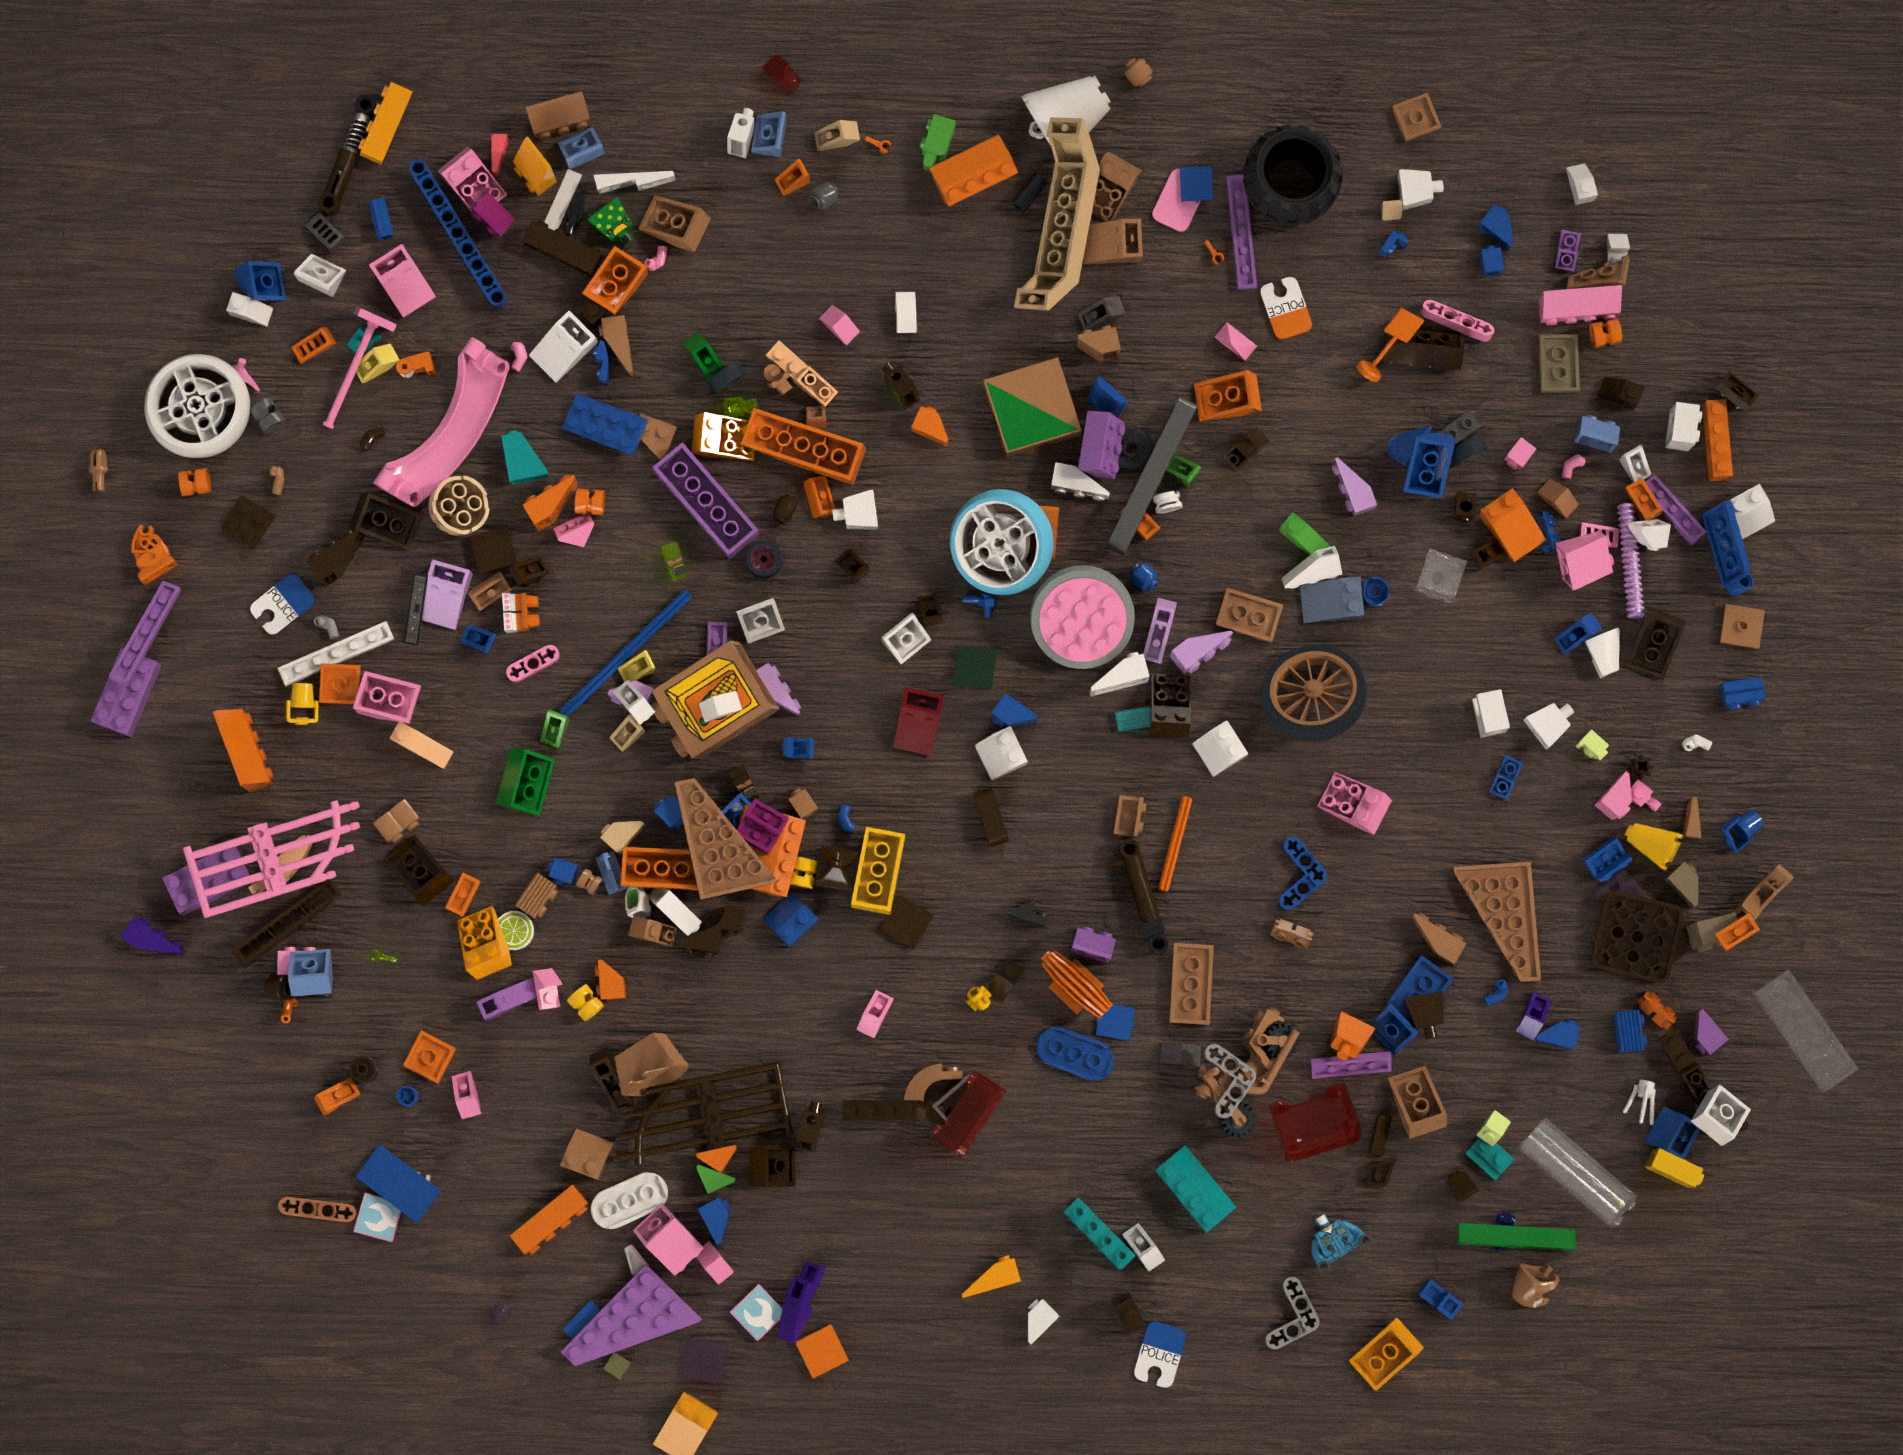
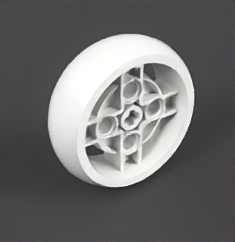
M190 354L170 361L155 374L146 391L144 412L151 433L164 448L183 457L207 458L224 452L243 434L250 416V397L243 378L230 364L210 355ZM194 370L216 372L228 382L217 385L209 379L196 377ZM176 379L178 385L173 389L169 397L168 406L160 409V402L166 388ZM194 385L195 388L192 392H186L187 386ZM214 395H220L218 402H211ZM198 402L200 408L196 410L194 407H196L195 403ZM236 403L230 423L219 434L217 427L225 417L227 406ZM183 410V415L176 418V411ZM203 420H209L207 427H200ZM177 427L185 433L199 435L201 442L187 443L180 441L170 435L167 430Z

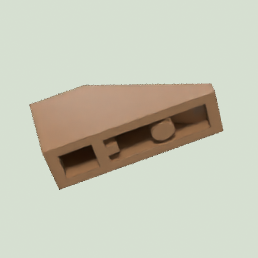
M625 315L601 318L602 324L599 325L600 336H604L605 342L629 376H634Z

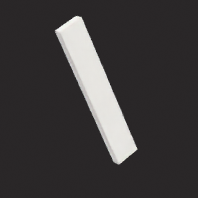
M387 621L277 669L284 685L287 687L319 673L321 663L340 664L395 639Z

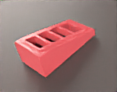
M507 134L491 135L492 174L494 177H498L508 145Z

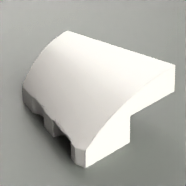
M1619 628L1585 641L1600 679L1619 670Z

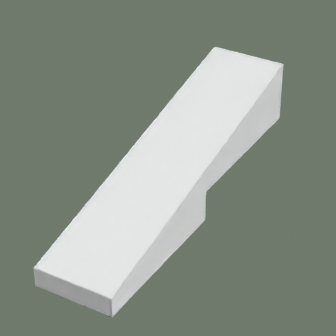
M673 171L594 175L599 194L637 184L638 191L676 181Z

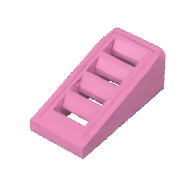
M1589 523L1580 524L1579 536L1586 535L1587 530H1590V533H1594V531L1605 532V536L1609 538V532L1613 533L1612 543L1610 542L1609 548H1618L1619 528Z

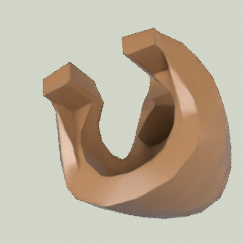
M1521 1263L1514 1279L1512 1296L1515 1301L1526 1307L1536 1308L1544 1306L1549 1301V1298H1544L1542 1294L1555 1289L1560 1281L1559 1277L1554 1274L1549 1282L1539 1281L1534 1277H1548L1553 1268L1547 1263L1543 1266Z

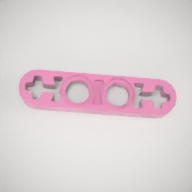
M1427 300L1421 308L1423 317L1477 340L1487 342L1494 333V328L1491 324L1436 301ZM1444 315H1449L1453 319H1447ZM1462 322L1470 324L1471 327L1463 325Z

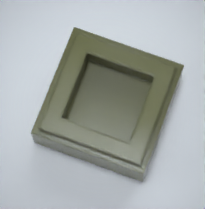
M614 1352L603 1369L621 1380L631 1362Z

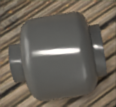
M823 181L811 189L810 202L816 209L826 210L838 201L839 190L835 184Z

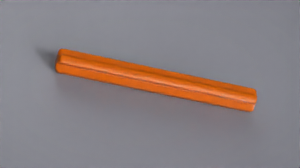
M1183 796L1180 802L1158 886L1160 891L1167 892L1170 887L1192 803V798Z

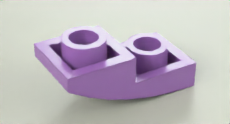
M1561 230L1555 268L1574 272L1581 233Z

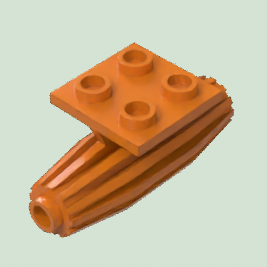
M1049 950L1041 958L1044 961L1041 965L1053 980L1048 988L1076 1014L1084 1009L1100 1019L1113 1006L1101 990L1104 985L1076 958L1070 961L1056 950L1053 952Z

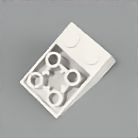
M568 311L554 324L529 356L557 383L598 344V341Z

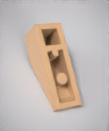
M398 722L390 736L393 742L445 769L454 753L402 722Z

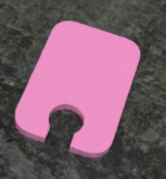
M1175 169L1170 174L1152 216L1155 221L1176 231L1184 232L1189 227L1201 201L1198 203L1195 201L1181 202L1180 169Z

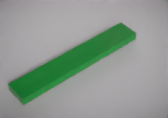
M1469 1223L1457 1224L1458 1244L1562 1251L1576 1250L1575 1230Z

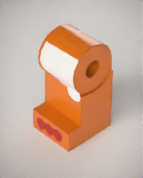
M429 351L402 358L396 365L398 373L404 378H410L415 373L426 371L428 375L436 374L433 358Z

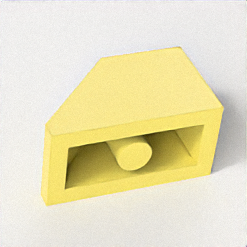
M386 344L374 347L362 358L356 371L362 384L390 370L399 361L392 345Z

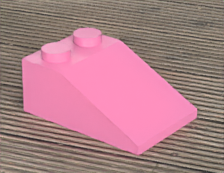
M364 671L353 709L358 714L376 719L410 724L421 685Z

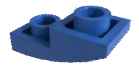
M600 340L599 346H595L593 353L597 363L602 364V366H598L596 377H599L601 384L608 385L610 373L609 356L604 341Z
M1505 754L1489 792L1507 800L1523 766V762Z

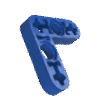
M1297 837L1287 838L1283 843V849L1305 876L1279 898L1280 907L1286 911L1295 908L1327 879L1326 870ZM1288 841L1291 843L1295 841L1297 843L1296 849L1300 851L1302 848L1304 852L1295 858L1293 856L1296 854L1294 849L1289 850L1287 848L1289 846ZM1306 855L1310 858L1311 863L1309 866H1302L1300 864L1301 856ZM1313 864H1315L1317 867H1315L1314 870L1317 873H1319L1320 871L1322 872L1323 875L1321 876V878L1323 880L1320 881L1319 879H1317L1315 881L1313 879L1315 874L1312 872V870L1310 871V873H1308L1306 870L1310 869L1313 866ZM1300 883H1305L1308 886L1309 890L1306 894L1298 892L1297 887ZM1293 889L1294 893L1301 899L1298 901L1295 897L1291 901L1292 906H1285L1283 904L1285 901L1284 897L1290 898L1293 895L1290 891Z

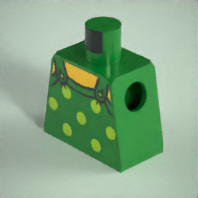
M618 197L588 218L589 224L611 244L620 240L626 247L634 241L633 237L628 233L633 229V224Z

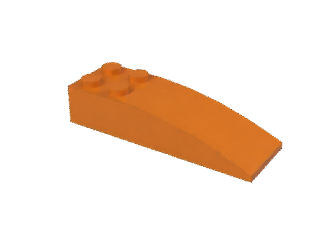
M756 408L753 409L741 442L742 446L851 485H854L866 451L863 443Z

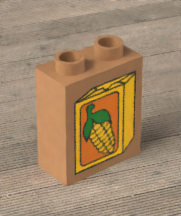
M735 641L727 642L651 691L657 700L651 704L655 711L654 714L662 724L668 721L671 723L677 733L671 737V742L682 758L690 755L692 759H702L779 710L778 705L740 642ZM737 691L742 707L741 711L706 723L704 722L699 703L713 696Z

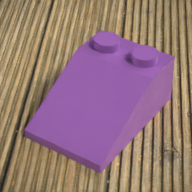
M1082 926V929L1077 928L1071 953L1109 963L1116 939L1112 938L1113 935L1106 932H1101V935L1093 933L1094 929Z

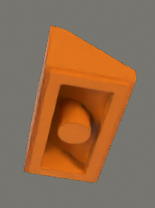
M826 476L813 477L804 481L803 485L813 519L833 514L832 509H835Z

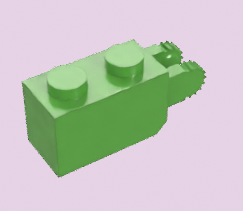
M934 114L932 120H928L926 126L928 134L927 137L922 138L920 144L922 155H924L923 169L925 171H930L929 167L935 165L937 160L941 161L946 158L956 128L955 120Z

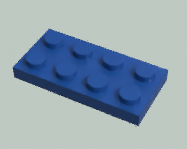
M576 393L562 429L634 456L648 420Z

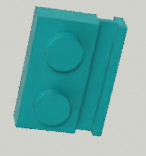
M1480 1137L1465 1153L1494 1181L1514 1161V1158L1496 1143L1492 1147Z

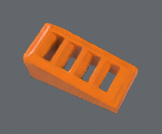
M321 327L291 348L300 364L337 343L329 329ZM321 335L324 336L326 343L323 341ZM314 339H317L318 343L320 344L319 347L316 345ZM307 343H310L311 347L313 348L312 352L309 349ZM303 346L305 352L307 353L306 356L303 355L300 347Z

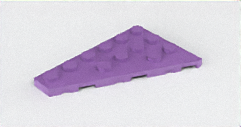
M645 1264L561 1350V1353L574 1366L698 1323L702 1318Z

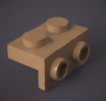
M1119 795L1113 835L1137 838L1138 834H1142L1144 822H1140L1141 814L1145 815L1147 804L1143 802L1144 797L1136 798Z

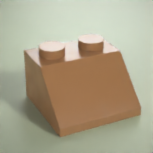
M576 1129L567 1146L560 1166L600 1180L614 1143Z

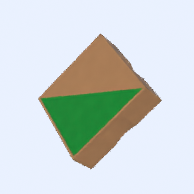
M1058 357L983 380V386L991 411L998 425V433L1006 458L1034 450L1045 444L1058 443L1081 435L1082 430Z

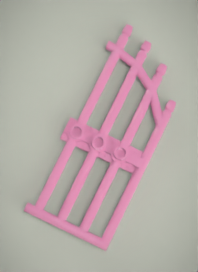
M338 800L330 803L331 809L271 828H268L267 822L247 828L248 835L193 852L191 846L184 847V855L204 919L336 877L335 871L323 872L334 857L354 851L353 844L337 848L341 834L360 828L358 822L343 826L340 823V814L359 808L358 801L339 806ZM329 817L333 819V829L274 847L271 835ZM331 838L328 851L280 866L277 854ZM252 842L255 853L198 871L195 859ZM258 861L261 870L259 873L211 888H203L200 878ZM320 862L309 878L286 885L283 873ZM264 880L267 891L209 908L206 897Z

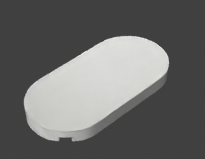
M641 1173L599 1192L592 1202L591 1215L594 1221L603 1228H619L651 1214L661 1203L665 1204L668 1197L667 1185L657 1174Z

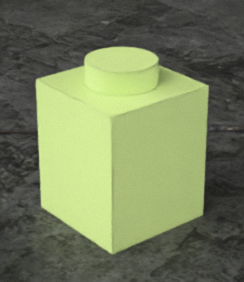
M1494 1110L1485 1120L1477 1136L1493 1147L1503 1136L1511 1121Z

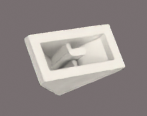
M1641 445L1625 453L1619 459L1633 483L1641 478L1645 480L1652 476Z
M737 691L713 696L699 703L705 723L742 710Z

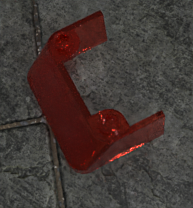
M976 1071L971 1073L965 1083L968 1084L966 1091L946 1121L942 1124L938 1123L930 1136L931 1139L958 1157H963L1006 1093L1004 1088Z

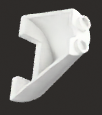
M1096 76L1085 77L1021 96L1050 145L1049 137L1046 136L1050 117L1083 118L1088 132H1090L1110 110L1108 103L1111 102L1105 92L1101 94L1098 87L1101 85Z

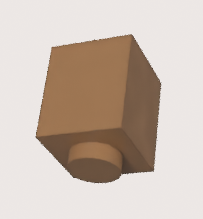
M799 788L790 794L789 802L800 819L805 820L818 811V807L806 789L801 791Z

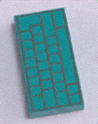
M1150 706L1115 712L1118 732L1149 727Z

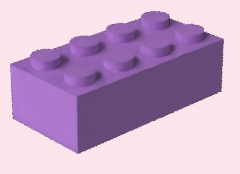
M123 648L120 649L113 667L115 666L117 660L123 652ZM144 657L128 687L108 678L91 722L132 738L162 665L157 661Z
M239 846L210 854L195 863L199 871L244 856ZM245 864L200 879L203 888L207 889L252 875L248 865ZM188 865L162 878L179 914L184 916L201 907ZM240 887L206 897L207 901L210 903Z

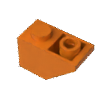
M598 960V965H595V976L599 977L600 983L596 985L597 997L601 996L602 1001L626 999L625 979L603 960Z

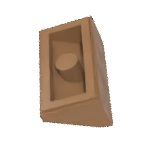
M498 571L467 593L478 610L481 611L501 598L502 593L510 592L512 588L502 573Z

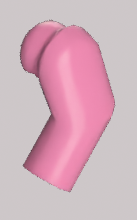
M658 246L656 257L645 260L644 265L647 266L648 270L655 271L665 264L667 247Z
M514 342L511 345V350L514 352L516 359L511 368L519 372L527 359L525 346L521 342Z

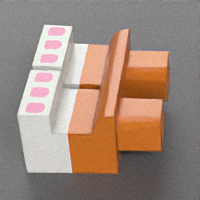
M502 593L504 631L506 633L530 631V628L540 626L539 614L529 615L528 609L539 608L537 596H527L526 593Z

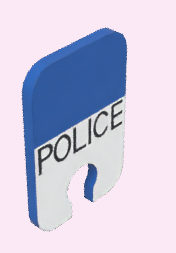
M289 574L251 605L250 610L256 619L261 617L265 610H272L275 615L273 621L266 623L262 627L269 634L276 635L312 607L315 597L297 575Z
M1151 1322L1147 1326L1134 1370L1135 1377L1147 1382L1149 1368L1157 1366L1161 1369L1162 1373L1156 1385L1165 1388L1170 1387L1174 1381L1185 1344V1332L1160 1322Z

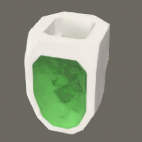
M629 887L626 891L625 909L627 915L631 918L633 916L647 918L651 914L648 895L643 887Z

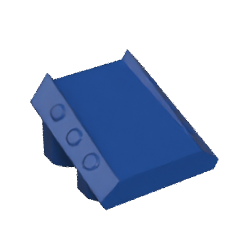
M1100 376L1096 378L1087 397V404L1091 403L1100 412H1110L1117 418L1127 408L1128 404L1127 399Z

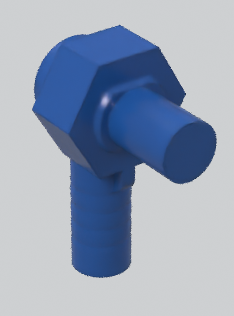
M987 592L982 593L981 597L977 595H963V603H976L984 607V617L989 618L992 617V606L996 605V597Z

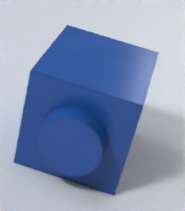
M1494 245L1484 247L1479 254L1482 277L1501 275L1504 271L1501 247L1495 248Z

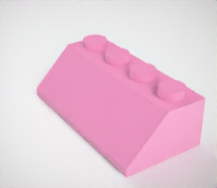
M1622 285L1544 291L1538 300L1540 323L1556 325L1562 321H1565L1566 324H1573L1577 320L1594 322L1596 319L1604 318V321L1616 319L1621 313Z

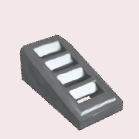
M320 212L305 225L331 253L346 241L343 235ZM321 219L322 223L314 229L312 226ZM326 225L327 227L319 234L318 231ZM331 230L332 232L324 239L323 236ZM334 235L337 236L331 243H328Z

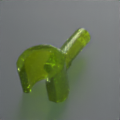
M376 949L370 950L377 952L375 959L369 958L374 962L386 960L397 963L398 958L386 956Z

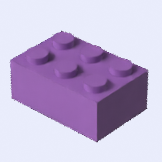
M1087 412L1079 469L1094 478L1115 479L1116 473L1119 470L1118 458L1122 451V435L1125 432V425L1122 420L1110 412Z

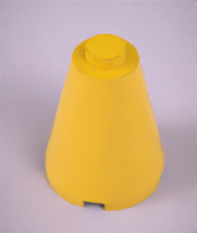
M1635 823L1633 826L1629 825L1625 833L1627 841L1665 871L1668 869L1665 866L1666 863L1672 862L1681 844L1678 842V838L1683 839V835L1680 833Z

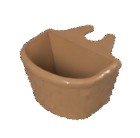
M653 1032L614 1057L621 1094L625 1096L646 1095L645 1088L671 1083L682 1076L689 1067L688 1062L675 1049L668 1036L662 1033Z

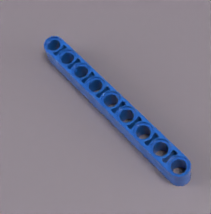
M412 160L409 164L412 177L482 292L494 309H503L507 305L504 291L423 160ZM418 166H422L423 171L421 173H415V168ZM426 183H433L431 189H424ZM436 199H443L441 205H434ZM446 215H453L452 220L449 222L444 221V217ZM456 231L463 232L461 237H453ZM466 247L473 248L469 254L463 253V250ZM476 263L483 264L480 270H474L473 266ZM486 279L493 280L490 286H483V282ZM495 296H502V300L500 302H493V298Z

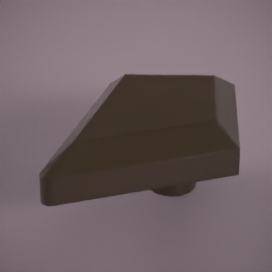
M1392 1158L1367 1165L1366 1186L1387 1187L1397 1159Z

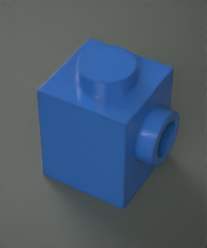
M554 858V861H550L547 873H549V877L553 879L552 882L561 886L564 883L573 885L579 866Z

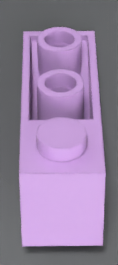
M1338 457L1335 458L1331 467L1334 475L1339 477L1340 483H1338L1341 493H1345L1347 498L1345 504L1348 512H1352L1353 516L1375 509L1377 503L1371 487Z
M767 663L759 668L757 672L776 704L797 716L801 715L799 711L801 709L800 704L796 698L791 699L788 694L791 690L786 682L781 683L779 680L780 673L775 665L771 667Z

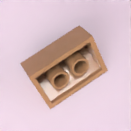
M582 91L526 107L535 139L546 140L551 135L567 134L569 130L575 128L581 130L592 124Z

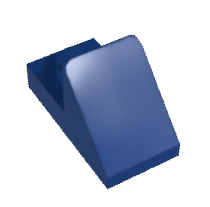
M468 624L460 642L488 655L496 639V634Z

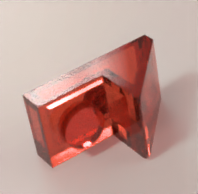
M778 55L773 56L762 67L788 95L802 83L800 77L789 67V63Z

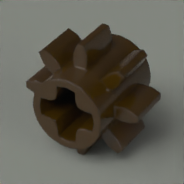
M1642 755L1638 757V761L1632 758L1633 766L1628 767L1633 772L1631 777L1636 775L1639 776V780H1642L1644 774L1647 777L1651 776L1648 771L1653 769L1654 766L1649 764L1650 758L1645 760ZM1643 764V770L1638 771L1639 765Z

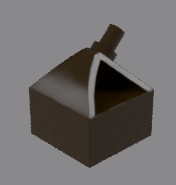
M821 846L815 887L853 893L861 853L842 848Z

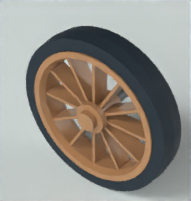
M1325 645L1303 646L1287 652L1272 664L1265 675L1262 685L1263 707L1270 722L1284 735L1301 741H1324L1344 733L1357 722L1366 704V681L1357 662L1347 653ZM1311 665H1323L1317 680L1312 679ZM1308 666L1311 680L1306 682L1296 670ZM1329 666L1338 670L1323 681ZM1291 674L1303 686L1285 682L1284 679ZM1344 675L1349 680L1347 683L1332 685ZM1279 688L1296 692L1278 696ZM1351 690L1350 698L1333 694ZM1326 700L1343 704L1345 707L1340 712H1337ZM1297 701L1289 708H1287L1285 711H1283L1279 705L1282 703ZM1306 704L1300 720L1290 716ZM1320 704H1322L1333 716L1325 720H1320ZM1311 706H1313L1314 712L1317 713L1319 721H1305Z

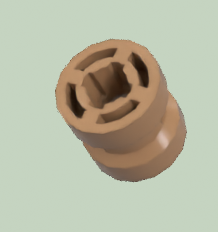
M585 869L578 879L576 886L585 888L589 894L594 895L601 886L603 878L594 876L590 870Z

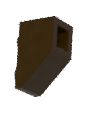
M1256 426L1247 432L1223 457L1237 471L1270 440Z

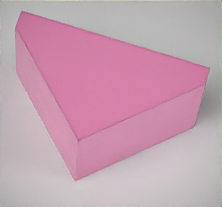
M833 305L819 318L846 346L860 333L846 313Z
M708 1241L703 1245L704 1248L696 1258L719 1285L733 1274L734 1271L712 1243Z

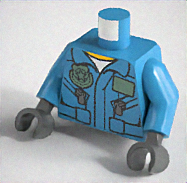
M1325 1214L1315 1219L1321 1230L1314 1234L1312 1256L1318 1266L1320 1275H1323V1268H1328L1329 1272H1331L1330 1263L1360 1244L1364 1249H1368L1365 1242L1371 1241L1372 1244L1374 1243L1369 1235H1365L1360 1228L1346 1220H1336L1330 1223Z

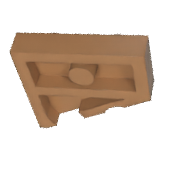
M640 413V417L648 420L641 440L659 460H662L668 454L677 427Z

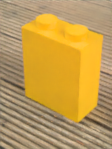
M1660 1148L1652 1149L1645 1168L1687 1188L1700 1185L1704 1178V1174H1702L1703 1168Z

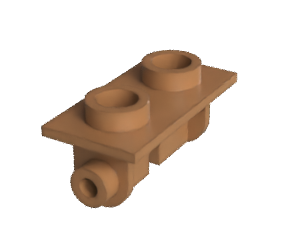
M1281 918L1280 920H1275L1274 927L1270 933L1277 940L1287 941L1296 947L1305 949L1308 948L1313 936V932H1310V929L1299 925L1296 926L1295 931L1291 930L1293 923Z

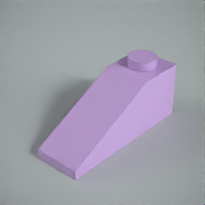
M1161 598L1157 599L1143 653L1145 660L1161 664L1177 602Z

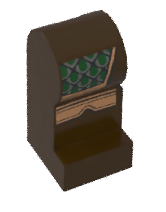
M744 764L728 772L738 794L742 793L750 803L754 799H759V795Z

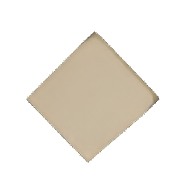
M1402 200L1384 201L1381 205L1382 220L1401 219Z

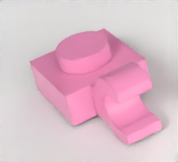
M1637 780L1631 787L1632 802L1640 808L1643 804H1646L1655 812L1661 805L1659 801L1650 796L1654 791L1640 780Z

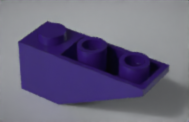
M134 917L120 936L141 950L183 955L186 953L182 950V944L174 939L172 942L166 939V933L159 928L156 931L149 927L151 923L143 917L140 919Z

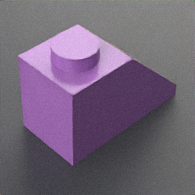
M1700 1009L1696 1012L1694 1041L1697 1044L1695 1047L1702 1055L1705 1053L1708 1056L1729 1039L1704 1009Z

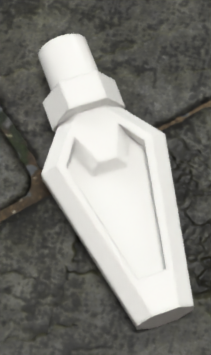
M633 1245L624 1248L631 1275L634 1276L648 1263Z

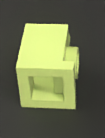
M1592 729L1576 745L1578 749L1583 747V752L1589 758L1594 757L1599 760L1608 753L1606 748L1609 746Z

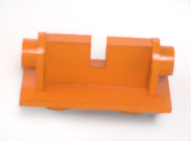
M1646 991L1644 994L1645 999L1641 997L1636 1002L1639 1004L1638 1007L1648 1016L1654 1011L1656 1014L1652 1017V1020L1661 1028L1667 1030L1671 1026L1669 1021L1674 1023L1676 1020L1675 1012L1668 1006L1664 1007L1656 994H1650Z

